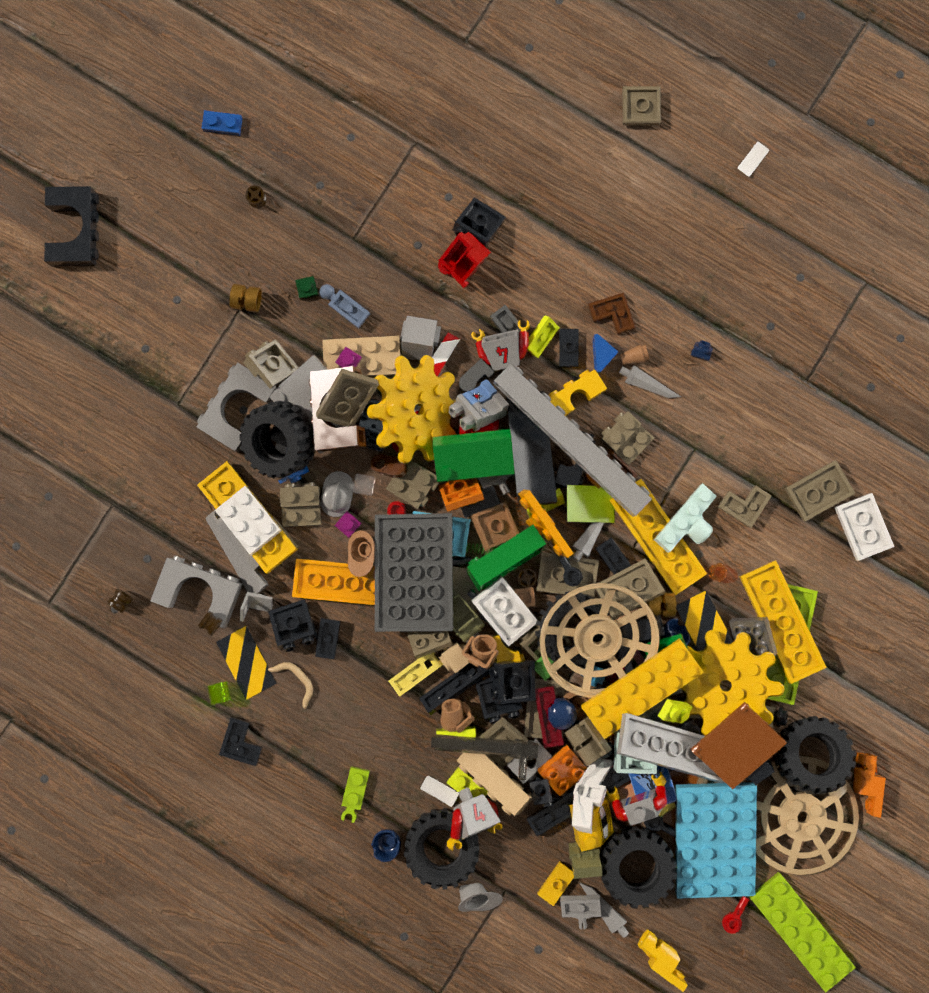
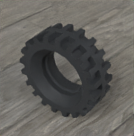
M582 593L575 595L579 603L594 599ZM556 595L554 603L551 601L546 603L549 606L546 611L541 609L542 620L536 621V625L540 627L539 631H535V636L540 638L541 628L547 614L563 596ZM568 600L562 603L554 612L548 626L559 627L563 617L573 608ZM602 604L586 606L583 609L588 616L599 614ZM546 634L545 646L547 656L555 662L561 657L557 648V635ZM596 634V635L593 637V641H594V642H599V641H601L602 638H603V635H602V634ZM563 645V648H564L565 653H566L567 651H569L570 649H572L575 645H573V646H564V645ZM580 654L570 659L577 666L586 668L587 659ZM566 664L562 666L566 669L569 668Z
M447 808L437 811L432 809L427 814L423 813L418 820L413 822L405 841L404 857H406L407 867L412 871V876L421 880L420 883L423 885L425 883L431 885L432 889L442 887L443 890H447L448 886L453 885L455 888L459 885V882H465L469 874L474 872L475 865L479 859V840L477 834L463 840L461 838L458 839L462 843V848L458 857L448 865H437L427 858L424 852L426 838L436 830L451 832L453 812L447 811Z

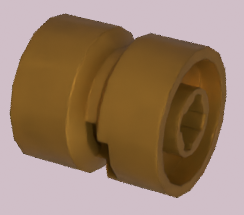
M233 284L230 292V308L238 310L246 308L247 311L259 312L262 301V289L252 286L247 289L245 285Z
M664 593L646 603L654 616L659 614L663 618L676 616V597L674 593Z

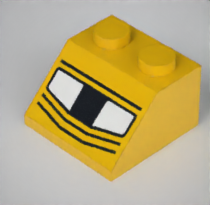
M607 796L604 797L602 807L593 806L592 834L578 831L573 827L575 840L581 852L601 847L614 833ZM573 804L569 805L571 818L573 814Z

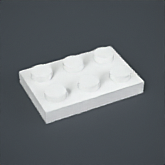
M246 486L215 510L250 555H253L282 531Z
M872 493L834 507L856 561L894 547Z
M502 576L471 600L508 647L536 624L537 619Z

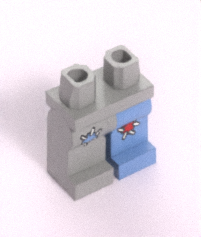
M486 379L481 382L479 387L458 395L456 402L449 407V414L454 418L461 415L462 418L459 423L462 429L466 431L472 428L476 432L480 427L505 417L509 404Z

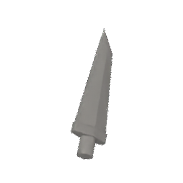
M622 366L619 372L627 377L625 381L627 384L666 398L681 397L636 366H633L631 370Z
M592 522L573 544L572 547L576 550L572 557L574 561L579 562L582 555L587 558L589 557L604 523Z
M580 883L587 895H599L592 887ZM600 896L604 922L611 933L618 931L625 938L629 934L623 926L627 923L626 919Z

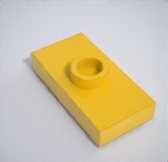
M559 861L537 892V895L554 906L574 878L573 870Z

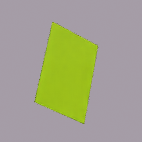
M567 485V522L614 523V507L609 502L612 497L602 487L598 489L596 486Z

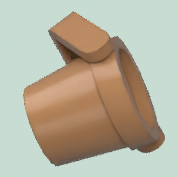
M481 634L476 637L471 636L462 651V655L468 659L469 663L479 668L481 666L484 669H489L499 651L496 650L497 643L492 636ZM470 647H471V650H472V652H473V655H471V656H470L469 654H467V652L469 651Z
M459 698L448 699L443 702L440 718L443 729L449 732L457 731L460 733L474 721V716L471 713L472 710L466 702H462Z

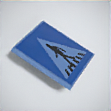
M657 765L655 777L658 778L660 772H662L667 781L664 785L667 804L676 802L677 796L668 768ZM628 773L635 795L657 787L651 779L652 774Z

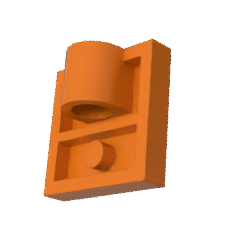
M476 478L450 480L447 483L438 485L447 512L484 500Z
M566 745L538 768L537 771L544 779L549 780L550 786L561 796L581 779L587 767L570 747Z

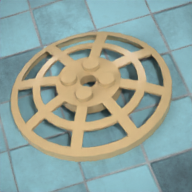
M589 584L567 593L550 609L541 628L539 640L540 653L549 675L557 684L573 694L592 698L605 689H590L592 677H605L616 673L620 679L626 675L623 667L631 661L636 650L648 653L645 661L658 653L659 629L652 610L633 591L615 584ZM607 588L604 598L590 599L579 603L575 597L576 594L586 590ZM615 591L623 592L632 597L642 608L630 612L625 606L612 600ZM568 600L573 608L563 617L559 627L548 626L554 612L562 603ZM602 604L599 614L588 616L583 609L586 606ZM610 606H613L623 612L625 616L614 621L607 614ZM577 613L582 621H580L576 629L566 628L565 626L569 619ZM647 615L651 627V645L639 642V629L636 619ZM629 622L632 627V640L623 638L620 627ZM546 634L557 635V648L561 657L552 664L546 652ZM596 634L603 635L602 640L599 642H594L593 637ZM563 635L574 637L575 646L566 653L563 648ZM620 646L629 647L630 649L626 656L618 662L614 655L618 652ZM580 654L587 659L586 668L583 669L577 666L570 659ZM608 660L612 666L604 670H594L595 662ZM566 664L571 670L584 676L582 687L567 682L556 671Z
M799 755L801 763H808L807 771L812 774H816V765L826 770L829 764L816 758ZM775 761L771 762L775 771L771 775L776 784L769 790L763 802L757 801V809L761 810V823L765 835L756 839V854L775 869L790 874H813L833 866L848 852L858 830V804L850 784L845 780L846 784L843 787L829 792V796L820 801L812 794H806V792L793 793L785 782L787 778L783 779L777 770L780 766H776ZM781 789L786 798L779 807L770 805L774 795ZM847 792L853 806V824L843 823V809L839 798ZM832 803H835L837 821L827 819L825 808ZM800 812H806L807 818L803 822L798 821V814ZM768 813L778 815L780 827L773 831H770ZM825 827L835 829L831 839L824 845L819 835ZM841 831L851 832L845 847L832 859L828 849L837 841ZM785 833L793 838L791 850L777 842L776 838ZM813 840L817 847V850L799 852L802 841ZM771 842L776 849L788 855L786 866L771 860L763 853L760 846ZM821 854L826 863L812 869H794L797 858H812Z

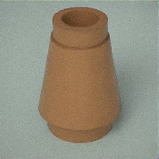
M638 345L620 354L623 365L645 363L646 360H649L646 345Z

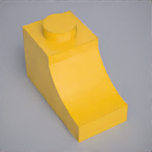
M499 635L492 636L497 643L496 650L499 651L496 657L497 662L525 661L524 655L519 654L518 650L513 651L507 648Z

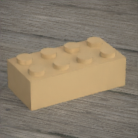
M399 336L323 340V362L327 369L341 368L335 361L344 348L348 347L362 357L357 368L361 369L362 375L375 379L377 375L393 378L396 374L395 359L401 356V340Z

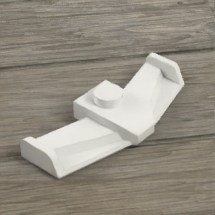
M599 758L589 765L579 782L576 783L573 791L572 826L576 830L592 834L593 806L602 807L607 789L601 783L611 767L614 766V760Z

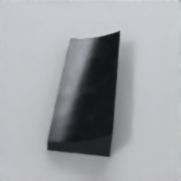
M506 396L509 404L508 416L512 438L518 508L523 507L519 501L521 498L518 493L524 489L530 490L540 505L556 504L557 496L550 437Z

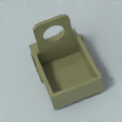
M458 593L453 597V630L466 643L471 636L480 632L486 625L479 618L480 616Z
M576 841L569 843V859L571 860L574 879L602 876L599 847L581 852Z

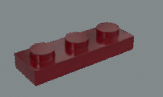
M554 686L535 688L536 705L544 748L564 745L561 730L554 728L548 720V708L554 704L556 699Z

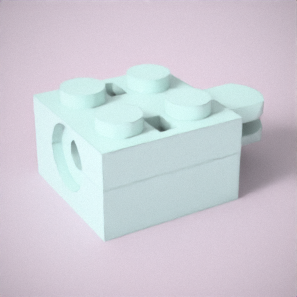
M620 729L614 732V770L616 773L657 774V765L617 754Z

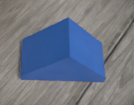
M594 334L592 338L594 369L599 375L617 355L618 351L599 334Z

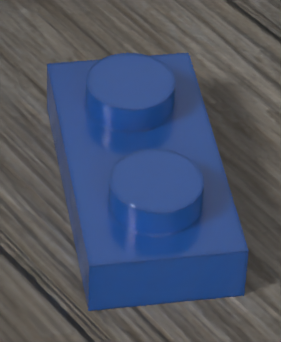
M204 110L201 129L205 132L240 136L242 116Z

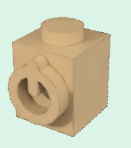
M458 642L452 643V646L443 649L444 652L439 657L449 672L454 671L456 673L469 663L468 659L462 655V651L465 648L463 643L460 645Z

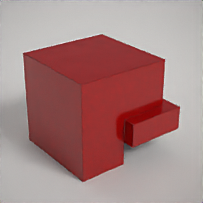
M460 232L438 261L463 284L477 271L491 252L470 232L466 234Z

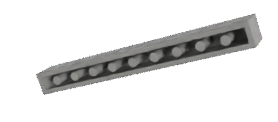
M510 364L494 380L493 384L632 517L636 516L652 500L649 497L650 492L643 486L639 487L635 483L636 479L630 473L625 474L621 470L622 466L615 459L611 460L607 457V451L601 446L597 447L593 443L594 439L585 432L583 434L578 429L580 426L573 419L569 420L564 416L566 414L565 411L558 405L555 407L550 402L551 398L543 392L541 394L536 389L538 386L531 379L527 380L522 376L524 373L516 365L513 367Z

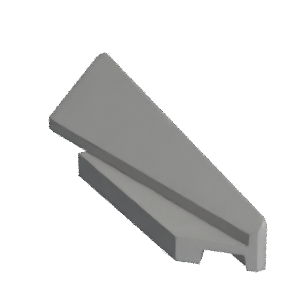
M214 510L206 517V521L247 592L259 594L269 586L258 571L261 568L260 565L247 552Z

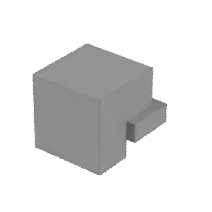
M407 316L406 321L403 322L400 336L402 341L401 356L418 361L424 355L432 357L434 346L438 347L441 327L437 326V321Z

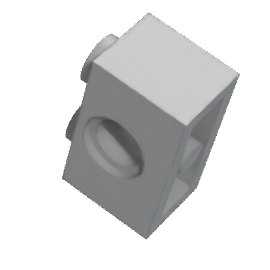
M534 738L530 741V746L507 765L524 784L526 781L531 782L537 776V769L552 758V755L537 738ZM534 757L536 763L533 766L526 765L527 758Z

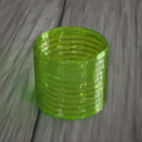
M227 681L207 686L211 705L231 700Z

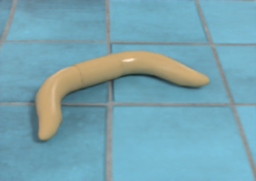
M283 662L269 668L268 671L279 672L284 669L291 670L306 687V693L303 698V708L306 709L313 695V686L304 672L290 662Z

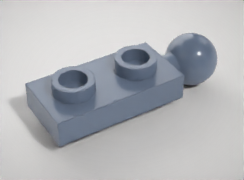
M328 284L320 288V296L325 300L331 299L328 305L358 329L369 317L370 312L343 291L339 290L335 294L334 288Z

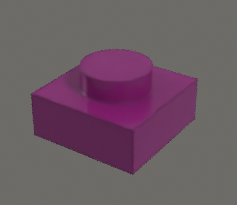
M345 347L335 363L341 368L357 367L362 357L348 347Z
M346 511L334 526L350 538L362 523Z

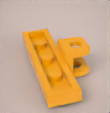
M524 489L518 493L521 498L519 500L526 510L529 509L532 514L531 518L526 520L528 526L534 525L541 536L543 535L548 541L550 540L554 545L552 548L558 556L569 558L574 554L556 529L551 517L541 507L531 491Z

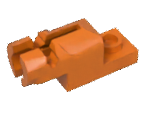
M857 752L855 762L861 764V766L854 768L853 789L858 794L868 796L865 801L866 813L873 817L881 818L886 778L875 774L877 772V756Z

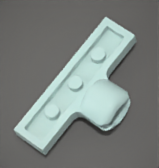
M703 483L699 485L655 537L654 541L667 553L672 551L684 535L689 536L696 544L704 542L711 535L713 527L703 519L702 514L717 496Z

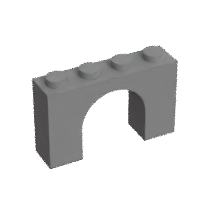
M237 362L236 365L230 368L226 381L219 385V392L216 397L211 398L208 402V409L205 414L202 413L199 416L196 427L239 453L241 450L240 445H242V441L239 440L241 432L233 428L225 418L224 409L227 401L235 394L249 393L268 404L272 402L271 394L278 387L275 386L270 389L260 376L255 378L248 368Z
M174 555L173 558H166L151 602L167 608H173L182 585L188 579L198 577L205 580L212 589L213 599L209 611L213 612L216 618L223 620L220 625L221 628L227 627L243 585L238 582L239 579L230 575L227 578L220 576V571L211 568L209 571L202 569L203 565L192 562L190 565L185 563V559Z

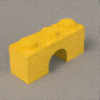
M589 369L579 375L580 379L575 382L570 380L563 385L564 389L561 391L554 390L548 394L551 398L550 402L555 407L558 405L565 411L566 414L564 416H567L575 409L570 401L573 393H583L588 401H591L606 391L607 387L595 369L591 372Z

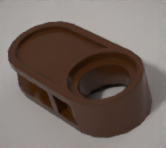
M378 454L371 460V468L382 475L402 478L408 472V465L401 463L396 457ZM384 460V467L377 469L378 461Z

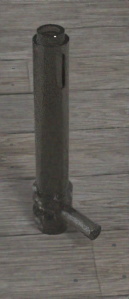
M436 734L431 739V748L439 751L513 757V759H519V780H526L527 760L538 758V743H535L534 740L524 742L522 739H514L512 741Z

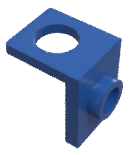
M306 466L278 481L280 484L287 481L295 483L301 480V476L308 473L309 469Z

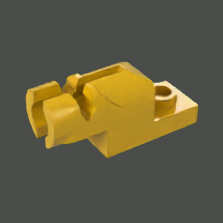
M646 930L639 939L638 946L650 958L648 960L650 968L684 992L688 985L684 979L685 976L675 969L680 962L676 950L662 939L657 941L656 935Z

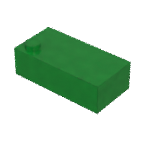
M510 429L433 437L437 482L515 474Z
M531 525L482 558L475 557L472 559L467 567V574L477 590L481 592L501 576L504 577L543 552L546 543L535 526Z

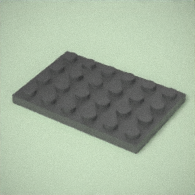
M452 513L375 515V632L453 631Z

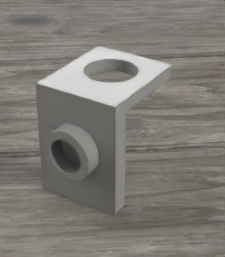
M247 592L240 609V621H244L248 608L266 612L271 611L273 597Z

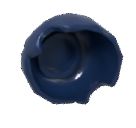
M670 619L664 625L665 635L661 636L662 639L682 634L686 646L688 645L690 635L685 625L681 626L678 624V619Z
M564 697L556 698L554 704L548 708V720L558 730L569 729L577 720L576 707L570 700Z
M382 829L375 834L371 844L374 857L381 862H390L397 857L401 850V840L394 830Z

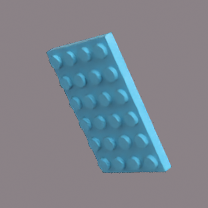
M743 782L734 789L726 783L676 785V897L754 896L756 881L757 785L755 786L753 782Z

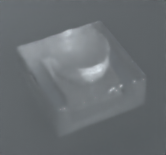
M356 474L353 493L372 496L375 477Z

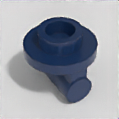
M707 341L695 342L690 356L709 361L713 348Z

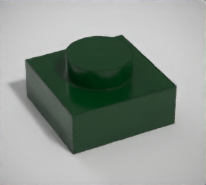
M314 276L295 280L300 300L319 296Z

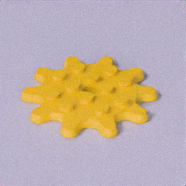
M424 355L421 358L417 368H412L406 357L398 356L395 359L396 374L392 379L384 375H377L375 377L379 383L377 389L380 390L382 399L378 404H372L368 407L367 415L371 419H379L383 424V430L377 436L376 443L381 448H385L391 443H396L399 447L398 459L403 464L409 463L412 460L416 450H420L423 453L426 461H433V437L457 435L450 426L451 415L449 414L450 405L456 402V400H452L449 396V388L454 383L455 377L450 372H444L441 376L437 377L434 373V359L429 355ZM417 404L421 406L418 415L414 412Z
M710 630L705 635L706 647L704 650L696 651L687 646L689 652L704 673L681 688L686 693V700L684 702L693 707L690 711V716L694 714L699 715L703 720L701 728L703 736H706L744 702L749 704L768 725L772 723L773 714L766 708L765 702L769 697H778L784 693L783 684L771 681L766 674L767 669L775 664L776 658L773 653L752 654L749 650L751 637L746 632L739 633L733 643L725 644L720 639L717 631ZM721 681H730L732 684L729 691L722 690L720 687Z

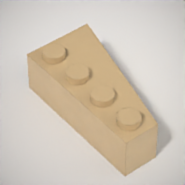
M471 743L456 760L460 763L458 767L465 774L470 773L474 777L473 781L480 788L484 786L489 791L487 795L495 802L498 800L503 805L501 808L508 815H519L533 800L531 792L526 794L523 791V785L514 778L508 777L509 773L501 766L496 765L495 761L480 750L475 743Z

